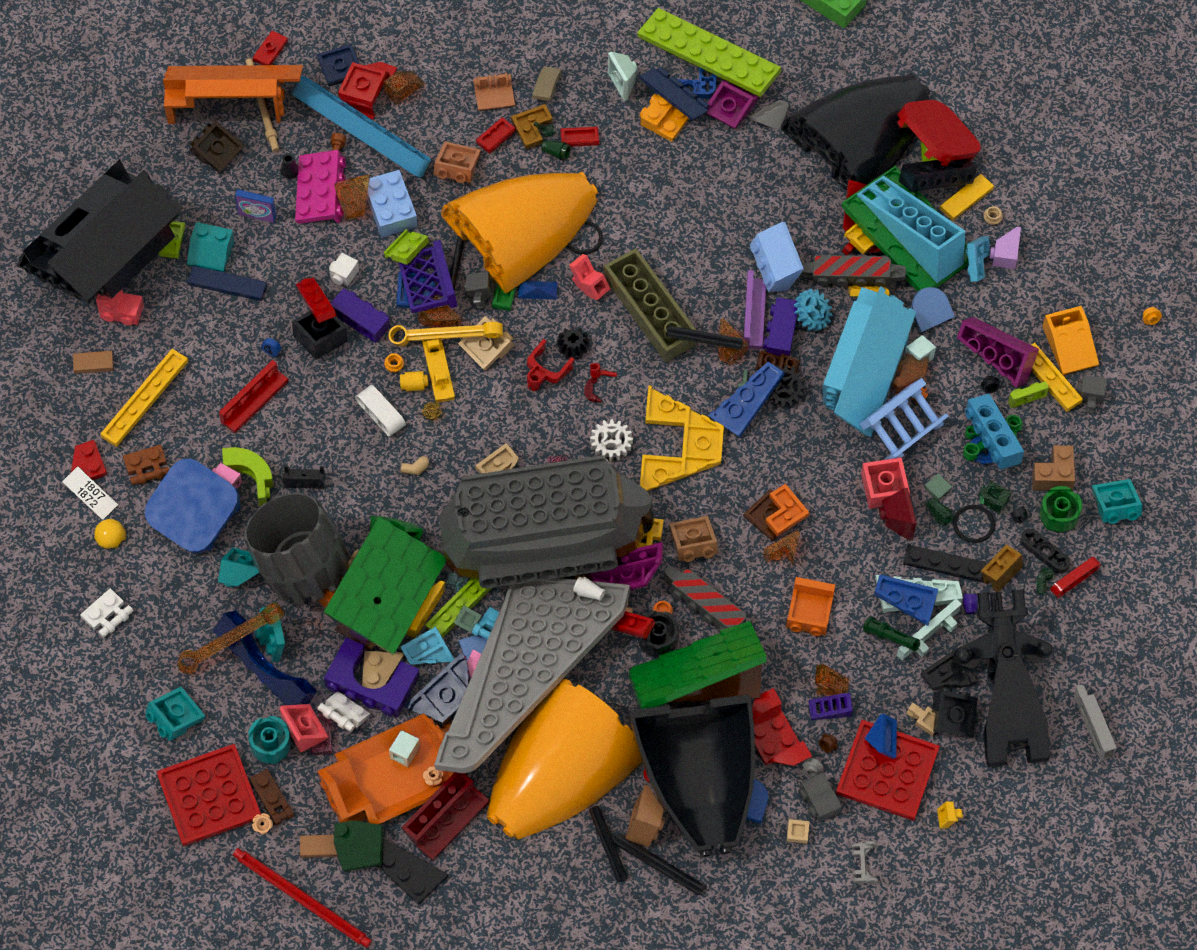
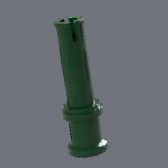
M870 616L864 623L863 631L866 634H874L880 640H890L912 651H917L920 647L919 639L891 628L887 622H879L875 617Z

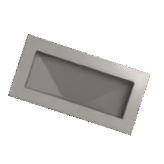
M778 100L748 117L752 121L779 130L789 105L788 102Z

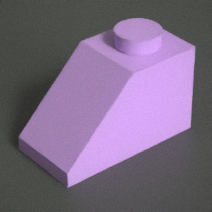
M1021 227L1014 228L996 240L995 248L991 247L990 259H993L992 266L1015 269Z

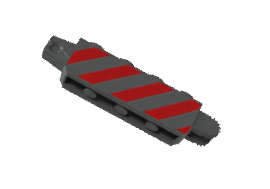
M818 255L814 258V262L802 263L804 270L800 274L801 278L814 280V284L820 286L831 284L838 286L857 285L865 287L867 285H875L877 287L891 286V281L905 280L906 266L892 264L888 256Z
M667 566L664 569V581L671 586L673 597L678 601L682 600L685 602L690 611L699 613L708 625L713 624L718 628L719 633L720 630L746 622V613L690 569L684 570L682 573L672 566Z

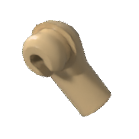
M422 456L413 464L402 463L401 473L420 475L428 468L429 459Z

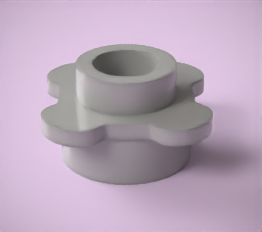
M807 759L802 764L804 768L801 770V773L813 777L821 773L820 770L823 769V765L817 759Z

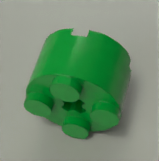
M1056 486L1050 489L1043 497L1039 512L1040 519L1045 528L1055 532H1066L1075 528L1082 510V500L1069 487Z

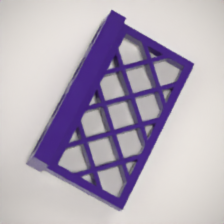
M440 240L434 241L433 247L422 249L414 257L410 265L398 262L411 313L448 304L450 309L458 307ZM432 254L428 261L422 259L423 256ZM417 263L424 265L421 270L414 268ZM429 267L435 269V271L432 274L426 273L425 271ZM410 272L417 274L413 279L407 277ZM421 276L428 278L425 283L418 281ZM432 281L439 283L435 288L429 286ZM414 285L420 287L417 292H413L410 289ZM424 290L431 292L428 297L421 295ZM436 294L441 295L444 298L440 300H433ZM417 299L424 301L420 305H413Z

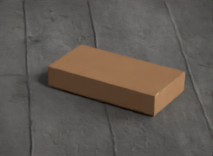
M113 352L74 353V374L113 371Z
M334 835L300 836V858L338 857L334 846Z

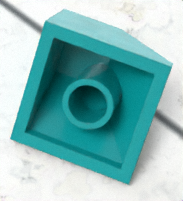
M232 547L221 559L218 582L224 583L227 587H235L258 574L259 571L250 552Z

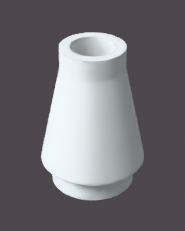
M579 577L573 589L577 596L597 599L599 601L602 600L605 594L604 589L586 577Z

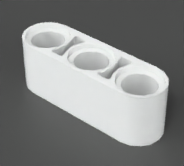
M373 385L368 386L355 396L358 404L387 436L391 437L406 426L403 417Z

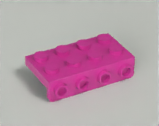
M338 150L299 156L295 213L297 224L334 219L336 223H341V217L344 215L342 200L345 198L343 184H345L344 168H346V159L342 157Z

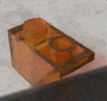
M906 354L905 360H901L898 371L901 372L900 376H896L893 387L896 388L895 395L920 378L924 380L929 363L928 359L917 360L913 355Z

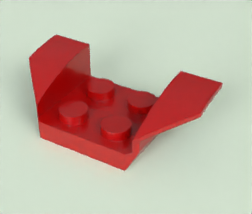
M352 62L338 91L340 99L373 120L375 113L372 107L385 80L392 81L397 67L383 62L368 65Z
M774 688L760 694V698H755L752 706L755 749L764 765L779 763L795 766L811 758L812 755L804 741L799 742L781 710L782 702Z

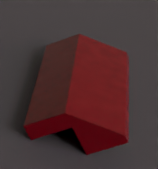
M454 772L401 829L422 853L434 861L488 805L489 799L474 787V781L465 773Z

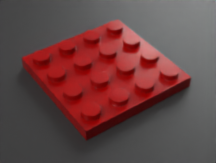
M861 720L835 794L914 821L940 746L897 731L896 758L892 759L879 753L864 739L874 723Z
M235 743L156 771L183 847L251 823L257 814L261 815Z

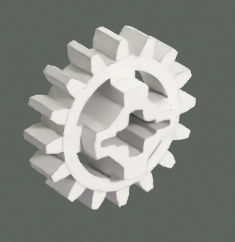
M611 419L609 424L604 420L603 426L597 424L596 430H592L590 437L591 449L595 450V455L601 454L605 458L609 457V461H612L613 457L620 460V455L626 457L627 451H631V444H633L632 432L627 431L628 426L624 425L622 427L621 421L614 424L613 419Z

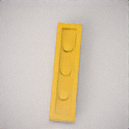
M1033 343L1032 346L1039 349L1031 370L1041 383L1046 381L1049 387L1048 391L1066 412L1082 403L1083 398L1036 343Z

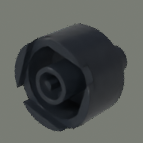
M651 611L645 614V617L652 618L655 621V625L646 639L638 637L641 649L654 658H659V655L674 651L679 638V626L676 618L665 611Z

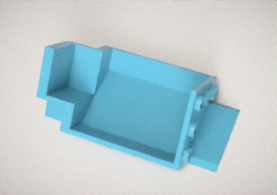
M881 286L878 292L861 287L857 300L853 302L823 383V404L825 407L834 410L836 416L869 437L872 436L874 429L868 427L863 430L859 423L886 403L916 315V311L912 308L903 307L904 303L897 297L886 295V289Z

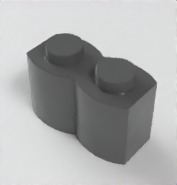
M823 772L800 782L798 792L803 801L806 800L809 804L808 811L812 818H816L818 822H821L841 813L842 806Z

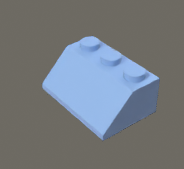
M781 222L758 233L751 242V251L754 254L757 267L761 272L768 292L788 291L804 268L786 223Z

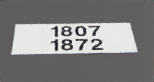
M79 467L75 468L62 481L101 519H104L118 506Z

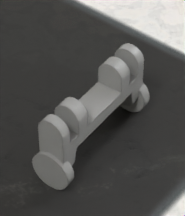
M875 841L852 844V849H860L852 851V856L860 857L861 870L853 871L854 877L861 878H854L853 883H879L878 878L871 876L865 869V857L870 850L877 847Z

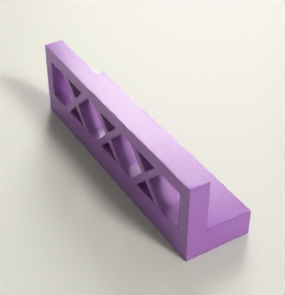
M748 270L743 348L762 349L766 285L763 279L753 278L754 270Z

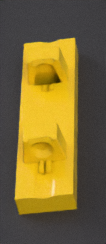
M442 339L422 340L435 402L455 400Z

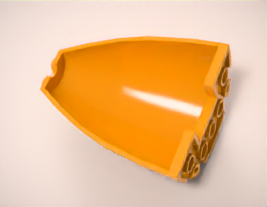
M582 171L579 173L525 175L506 179L463 195L444 205L441 216L457 236H460L464 241L467 239L471 241L483 256L485 270L490 273L506 294L529 279L567 246L595 207L598 191L594 184L590 185Z
M562 679L522 721L513 735L500 763L492 788L487 819L494 825L501 824L507 836L511 838L514 836L519 840L546 830L585 810L622 782L642 763L633 731L628 725L623 726L618 719L619 715L592 692L579 684L574 687L570 680Z

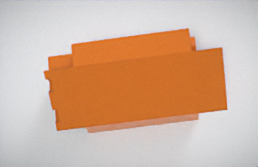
M303 65L168 66L165 78H163L165 88L164 108L168 124L176 123V108H195V98H273L276 121L281 123V116H284L283 100L285 99V91L281 89V85L285 84V82H300Z
M423 713L334 754L337 762L317 771L321 780L320 785L325 791L339 822L363 821L366 819L367 823L381 824L424 804L454 773L443 771V780L437 786H429L423 778L424 771L434 766L440 745L446 732L449 731L452 722L439 727L438 724L435 725L432 718L429 719ZM400 731H404L420 741V749L408 767L390 759L389 749Z

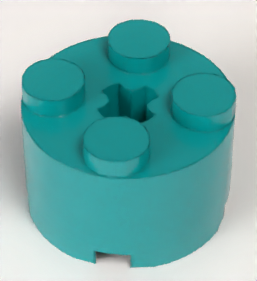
M276 716L259 718L250 726L248 739L251 752L256 759L264 763L276 764L288 755L291 749V738L289 729L282 719Z

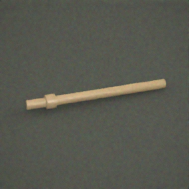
M247 59L246 65H254L253 59ZM256 98L266 129V139L270 142L272 152L276 153L280 150L277 143L278 136L276 130L273 129L265 99Z

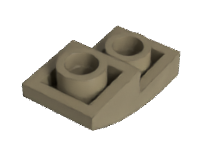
M545 66L542 68L533 91V99L551 101L556 92V84L562 75L561 69Z

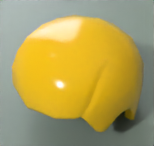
M106 519L96 526L94 539L99 546L105 549L117 548L126 539V529L119 521Z

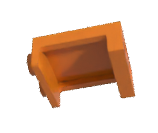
M796 577L786 628H790L793 632L805 631L813 636H826L835 584Z

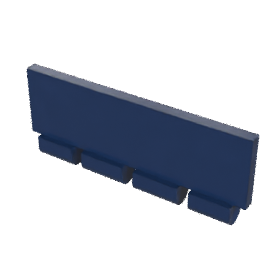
M658 67L657 70L652 68L639 76L638 79L690 120L694 121L708 112L710 105L700 97L697 99L698 95L689 88L684 87V84L675 77H670L671 74L662 67Z

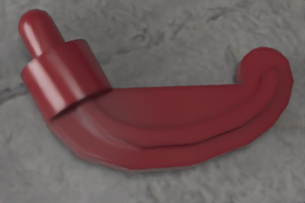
M590 378L584 387V395L591 402L596 403L597 401L601 403L602 400L593 394V383H597V378Z

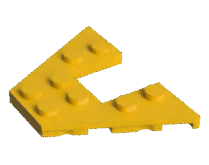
M648 385L645 423L684 426L682 458L642 455L640 486L649 491L720 465L724 426L718 422L711 421L709 417L703 414L700 415L692 411L689 406L679 401H674L669 395L665 396Z

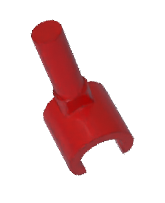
M598 363L590 364V375L592 378H599L601 375L617 376L616 372L601 370Z

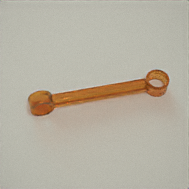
M272 602L260 614L198 650H185L181 652L177 663L178 669L185 674L195 672L199 662L263 625L277 622L283 617L284 610L278 602ZM191 658L195 661V664L193 666H185L181 660Z

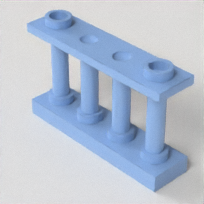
M922 378L911 383L859 423L863 430L868 427L875 429L891 454L884 460L903 457V451L932 429L937 430L943 426V420L949 417L947 413L937 417L921 394V388L926 385ZM910 396L916 399L931 421L925 428L908 405L909 401L907 399ZM897 406L903 410L918 432L912 438L894 414L895 411L893 409ZM883 417L885 419L888 418L904 441V444L899 448L895 446L881 426L882 422L880 419Z

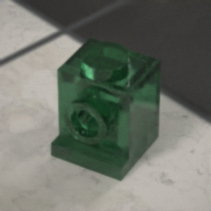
M990 481L987 486L983 485L978 494L981 496L979 502L1000 515L1010 499L1011 491Z

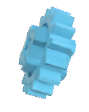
M809 289L800 293V296L796 297L797 303L794 304V307L797 308V311L794 313L799 314L797 320H802V326H808L809 331L812 329L818 331L827 327V324L831 322L829 317L833 316L829 312L832 306L827 305L829 299L825 300L824 293L819 295L818 290L813 291Z

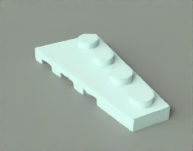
M876 575V578H875L876 584H877L879 575ZM893 576L896 579L937 588L938 595L934 606L947 605L955 599L960 603L963 601L959 581L936 579L923 581L922 578L908 580ZM880 599L883 613L901 611Z

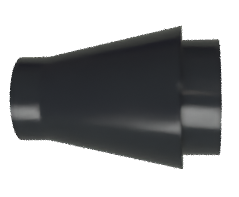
M285 154L282 158L280 172L283 177L291 179L298 175V165L293 155Z

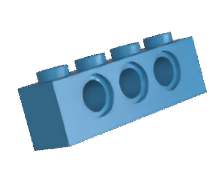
M985 394L968 399L965 415L967 419L971 420L975 432L980 435L983 446L990 452L992 461L997 464L1000 470L1021 464L1024 450L991 395Z

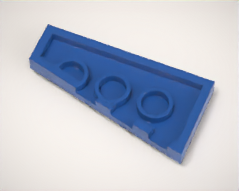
M767 362L749 378L748 382L735 390V393L730 398L725 399L720 404L721 406L712 411L708 416L738 437H741L785 373Z

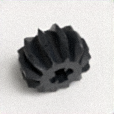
M572 326L571 330L565 328L564 333H559L557 346L560 354L564 353L565 358H568L570 355L574 359L576 355L582 358L583 353L588 352L590 340L588 339L587 332L582 333L581 327L575 330Z

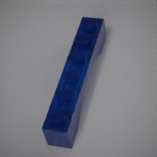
M236 610L223 614L213 630L218 639L225 643L232 653L238 656L245 663V666L252 670L259 680L265 683L272 690V693L279 697L285 705L309 704L317 690L304 677H294L285 674L271 665L258 649L251 632L250 623Z

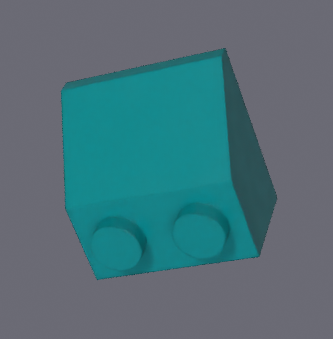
M196 222L190 238L187 265L225 272L235 242L233 230Z

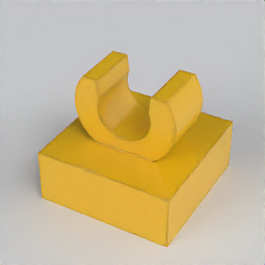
M946 801L937 809L940 829H947L955 822H958V818H963L962 809H954V802Z

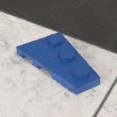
M879 575L874 595L929 626L938 589Z

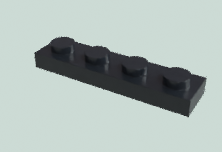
M907 545L903 565L982 582L983 574L981 570L985 567L986 562Z

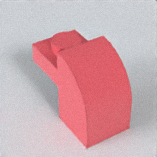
M582 254L569 265L574 275L572 280L588 297L598 300L611 289L604 274L594 270L587 255Z

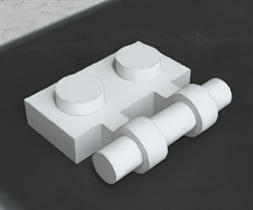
M109 589L81 613L80 616L94 630L101 625L103 628L98 633L104 638L108 633H113L116 630L115 627L122 621L125 622L133 612V609L129 605L123 610L120 609L124 605V601L113 590ZM113 614L117 615L110 622L107 621V619Z
M338 691L328 698L325 704L321 703L318 707V710L323 713L324 717L327 719L331 718L338 723L340 728L347 729L350 732L355 727L358 728L370 715L368 711Z

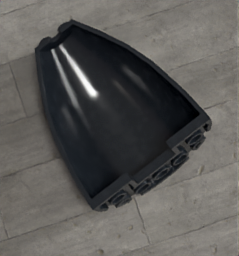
M912 73L903 76L862 81L838 89L810 103L785 119L780 129L805 153L813 148L833 167L831 177L847 191L848 180L868 185L890 170L899 161L912 142L915 133L909 127L901 128L897 122L900 118L897 114L908 102L929 100L930 90L926 85H922Z
M750 694L711 699L703 706L670 710V705L630 710L628 712L630 724L649 782L674 824L693 848L700 853V857L711 856L714 852H720V854L732 853V848L736 847L739 843L753 792L755 738Z

